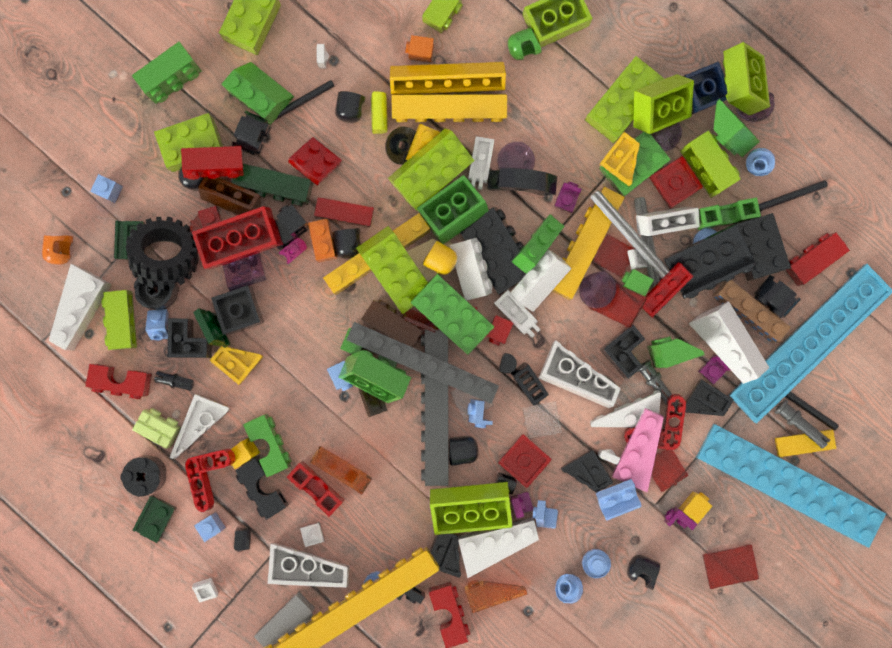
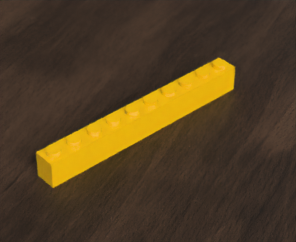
M420 547L411 553L412 556L407 560L402 558L395 563L396 567L390 571L388 568L378 574L379 578L372 581L370 579L361 585L362 589L355 592V590H352L344 596L345 600L340 603L335 601L328 606L329 610L323 614L321 611L311 617L312 621L307 624L305 622L299 624L294 628L295 632L290 635L288 633L278 638V643L273 646L268 644L264 648H320L438 572L439 565L427 547L424 549Z

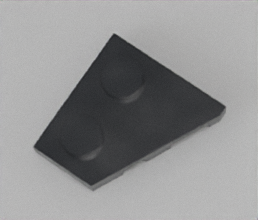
M699 379L686 400L685 413L725 416L734 400Z
M593 449L561 467L564 473H568L596 493L613 484L611 477Z
M457 534L436 535L430 553L439 565V571L460 578Z

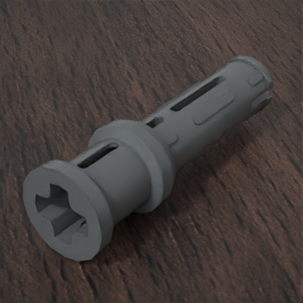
M649 359L642 363L643 367L637 372L643 375L647 385L652 386L655 391L659 390L661 392V399L667 406L668 399L661 390L663 389L668 397L672 393L661 380L660 372L657 373ZM676 400L675 402H672V404L675 407L674 412L677 413V406L679 403Z
M786 399L775 409V414H780L787 420V424L797 427L820 446L821 449L830 442L829 438L802 417L799 410L796 411L792 408Z

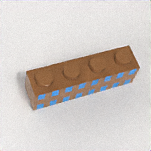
M732 280L728 282L723 281L712 295L722 304L729 301L738 317L771 343H779L791 328Z

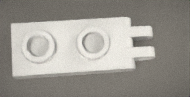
M476 136L472 155L475 161L471 163L468 180H472L471 184L473 187H475V182L478 181V189L482 190L483 183H487L494 139Z
M509 290L494 303L523 335L528 333L533 338L535 334L530 329L533 328L537 333L540 331V328L536 325L538 321L523 305L518 303Z

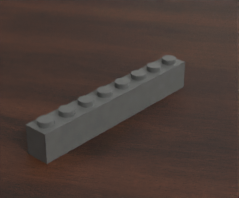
M356 322L353 323L346 339L492 404L499 385Z
M425 330V334H421V346H425V353L448 363V336L441 330ZM421 373V384H425V392H421V404H425V411H421V423H425V431H421V442H425V450H421V462H425V469H421V481H425V486H448V385Z

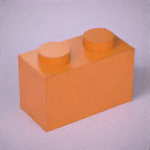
M328 219L309 222L308 225L316 261L320 263L337 259Z

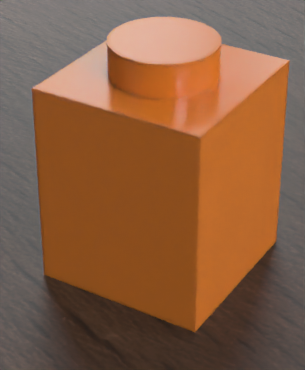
M411 35L410 41L406 43L405 53H408L409 60L431 63L434 38Z

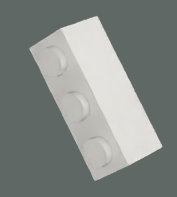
M681 207L636 215L637 234L653 236L700 227L699 209L695 207Z
M477 237L449 245L457 254L455 267L464 298L471 300L491 294L493 286L487 276V264L482 258V246Z
M548 249L537 265L511 291V294L519 304L534 312L571 270V267L561 257Z

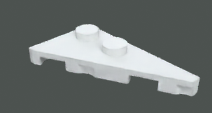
M656 390L653 392L654 394L643 399L640 397L632 403L615 408L613 412L607 415L597 416L594 420L590 421L591 427H636L645 408L659 414L661 392Z
M195 394L169 458L176 459L221 419L230 410V407Z

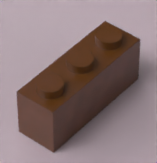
M204 177L198 187L202 200L237 215L261 207L259 194L221 178L210 179Z
M379 299L378 302L373 300L361 320L386 336L413 348L423 332L420 330L421 325L413 320L410 323L404 320L405 315L397 310L393 313L387 309L389 305Z

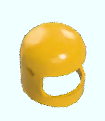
M436 241L422 265L441 275H446L455 267L457 254L453 249Z

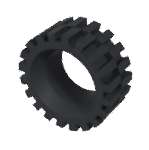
M156 217V221L152 222L151 218L146 219L145 225L140 222L136 225L137 230L132 229L130 231V237L127 236L126 240L127 258L132 275L135 278L138 277L140 283L144 284L147 281L148 287L153 288L156 284L159 289H164V285H169L171 289L175 288V283L177 282L179 285L184 284V278L188 280L192 278V272L195 273L197 270L198 250L192 232H190V227L187 224L183 226L182 221L178 219L176 222H173L172 217H167L166 221L162 220V217ZM162 241L172 242L181 247L180 252L168 260H154L144 253L147 246Z

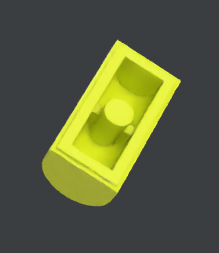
M373 91L371 95L373 134L388 132L387 94L385 92Z

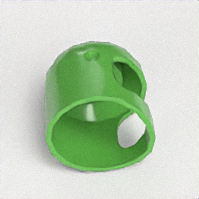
M531 27L516 32L508 38V50L515 60H524L526 55H537L542 52Z

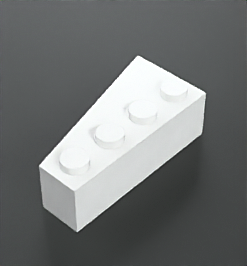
M70 264L49 341L64 350L74 351L102 303L103 292H108L112 284L80 266Z
M729 301L701 313L689 323L743 384L758 379L769 369L768 364Z
M556 340L552 343L538 378L607 408L614 406L621 389L601 373L591 368L589 364L576 357L570 350L568 351Z
M533 518L512 522L513 528L475 531L458 536L467 577L469 578L538 541L539 538Z
M271 543L268 584L344 588L349 586V565L281 544Z

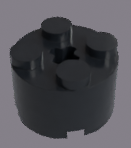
M245 111L246 117L242 116L234 133L237 140L236 142L232 141V146H241L242 151L253 156L256 154L260 155L264 147L262 140L264 137H268L271 130L270 123L258 115Z
M769 275L754 292V298L762 305H767L770 308L769 310L779 318H785L801 299L795 298L797 294L780 280L778 283L774 282L773 279L775 277Z
M138 277L135 280V298L146 308L166 309L177 299L179 292L177 283H175V288L170 289L169 285H164V289L157 288L158 293H156L154 288L158 287V285L155 284L151 288L148 287L147 281L142 284L139 282Z
M155 456L137 457L125 465L120 479L125 489L132 495L137 497L147 496L158 491L165 484L166 467Z

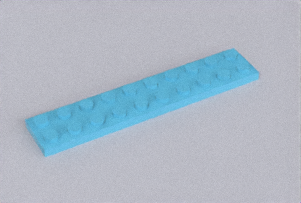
M864 264L765 359L769 366L766 372L758 379L744 384L741 382L728 396L734 400L754 423H758L892 294V289L868 264Z
M713 424L696 456L697 459L868 548L886 513L716 424Z

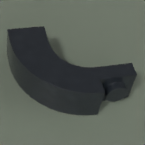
M500 168V170L489 171L487 190L525 191L539 196L556 195L557 176L530 169Z

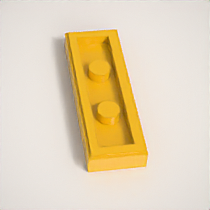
M834 430L820 431L830 439V442L823 449L804 433L776 437L777 457L836 449Z

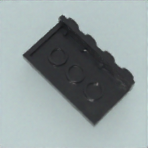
M493 207L460 233L465 241L477 237V240L481 243L482 258L487 264V276L499 295L520 282L526 273L512 263V260L524 247V244L521 241H517L514 236L516 232L504 220L506 215L502 209Z
M736 223L664 258L669 270L679 262L693 275L692 279L680 290L683 299L694 298L699 292L705 289L711 290L722 281L728 282L741 272L743 274L748 273L756 265Z

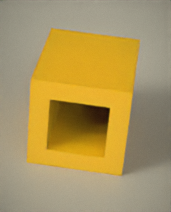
M249 437L231 448L236 458L232 466L234 469H237L260 453L254 442H250Z
M692 491L678 509L698 524L711 509L712 505L708 502L710 499L702 492L698 494Z

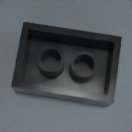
M773 213L736 224L756 263L753 270L745 273L747 281L791 268Z

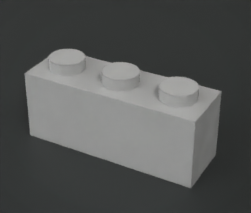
M298 591L257 631L254 638L263 647L268 644L275 645L278 643V638L286 633L292 634L295 632L294 628L302 622L306 624L314 616L312 612L315 607Z

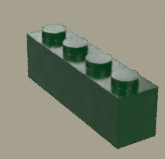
M244 163L243 176L232 178L231 181L235 185L259 194L260 197L272 196L273 200L284 202V199L289 200L292 205L302 207L303 204L308 205L314 184L309 179Z

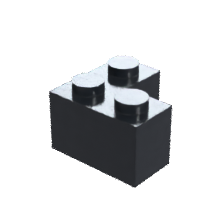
M292 204L282 207L277 215L279 220H275L283 245L277 246V248L281 251L309 230L308 223Z
M168 318L167 357L212 358V345L208 344L206 338H193V319Z
M631 324L600 348V350L624 379H629L643 367L631 351L643 342L645 338L634 324Z

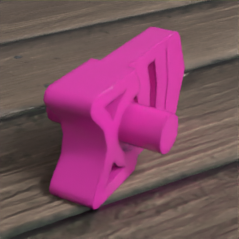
M297 238L283 248L279 254L284 255L287 259V264H289L305 251L307 246L305 241Z

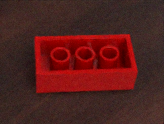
M266 206L192 231L204 269H215L283 245L272 210Z

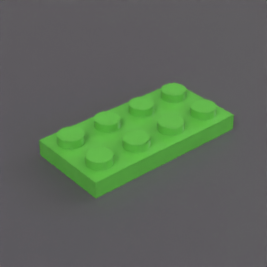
M436 274L411 301V304L467 355L494 328L492 323L439 274Z

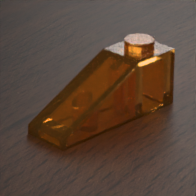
M321 446L310 461L311 464L361 495L372 480L365 472Z
M473 580L467 583L468 586L464 587L472 614L528 594L525 586L490 581L478 582V580Z

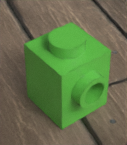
M632 269L630 272H625L621 280L623 282L622 288L643 298L654 279Z

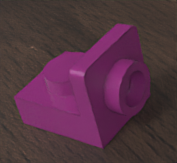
M573 182L563 183L554 207L572 213L582 190L578 188L579 185Z
M713 355L698 372L714 385L726 371L731 369L718 355Z
M528 492L510 497L517 519L524 517L523 513L533 511Z
M676 506L674 509H669L664 516V522L668 526H671L677 518L676 522L684 529L689 527L691 530H694L698 525Z

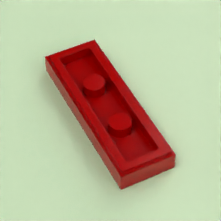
M318 197L314 216L371 227L374 208Z
M678 262L638 305L653 318L692 279L693 275Z

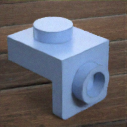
M167 309L147 311L145 330L151 340L168 339L167 325L169 313Z
M471 399L467 408L468 422L474 423L475 427L486 428V425H493V421L483 419L485 401Z
M538 500L537 507L533 508V518L536 519L537 527L556 528L558 510L546 508V501Z

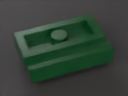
M115 221L114 259L128 260L126 252L127 236L130 237L132 229L137 230V224L141 222L145 225V222Z
M200 308L193 312L208 344L219 347L223 346V348L231 344L227 335L222 333L216 313Z
M151 495L132 531H136L140 535L158 543L177 507Z

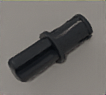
M157 371L156 375L158 377L154 378L155 383L165 384L173 389L176 387L191 391L194 387V380L180 377L176 373L172 375Z

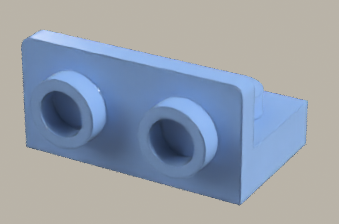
M632 479L596 493L599 507L606 520L623 515L642 506Z

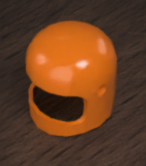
M44 235L43 259L48 263L56 265L69 262L71 259L70 245L73 243V236Z

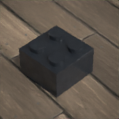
M249 285L211 298L223 335H231L264 323L253 287Z

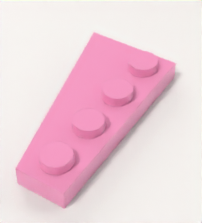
M647 408L644 409L620 457L619 463L612 473L613 478L622 482L632 479L636 488L648 492L664 418L663 415Z

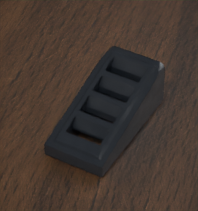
M526 362L510 373L533 406L549 395ZM529 377L532 378V379L529 380L527 383L523 384V382H524L526 379H528ZM536 383L535 387H533L529 391L527 390L530 386ZM539 389L541 390V392H540L539 394H537L536 396H534V397L531 396L533 393H535V392L538 391Z

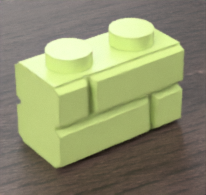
M154 408L143 410L133 427V431L166 449L170 448L181 430V427L177 425L178 421L170 417L165 419L160 416L161 412Z

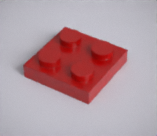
M314 137L308 140L288 160L289 164L317 186L342 162L338 156Z
M683 156L649 177L669 209L703 188Z
M522 434L498 461V464L523 486L528 488L552 459Z

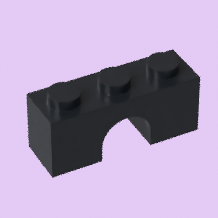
M258 456L237 469L236 478L248 490L246 491L248 498L251 501H255L258 506L256 509L259 515L268 520L285 509L289 504L280 489L273 493H265L261 490L259 482L265 473Z

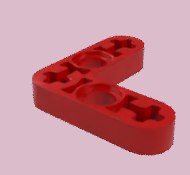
M672 394L667 400L664 429H661L658 449L675 450L681 444L686 401L680 394ZM676 399H679L680 403H682L677 406L678 413L674 412L675 407L672 404ZM672 417L679 419L680 422L677 426L669 425V420ZM628 427L625 430L624 438L626 443L630 439L628 435L632 434L635 427ZM670 431L674 432L673 436L676 440L673 441L672 444H669V441L667 440L671 438Z
M222 449L186 460L185 468L194 505L199 512H206L214 507V498L207 471L233 465L236 458L235 453L231 449ZM208 457H211L213 460L212 467L207 462ZM220 457H227V460L220 461ZM198 479L202 481V489L197 485Z

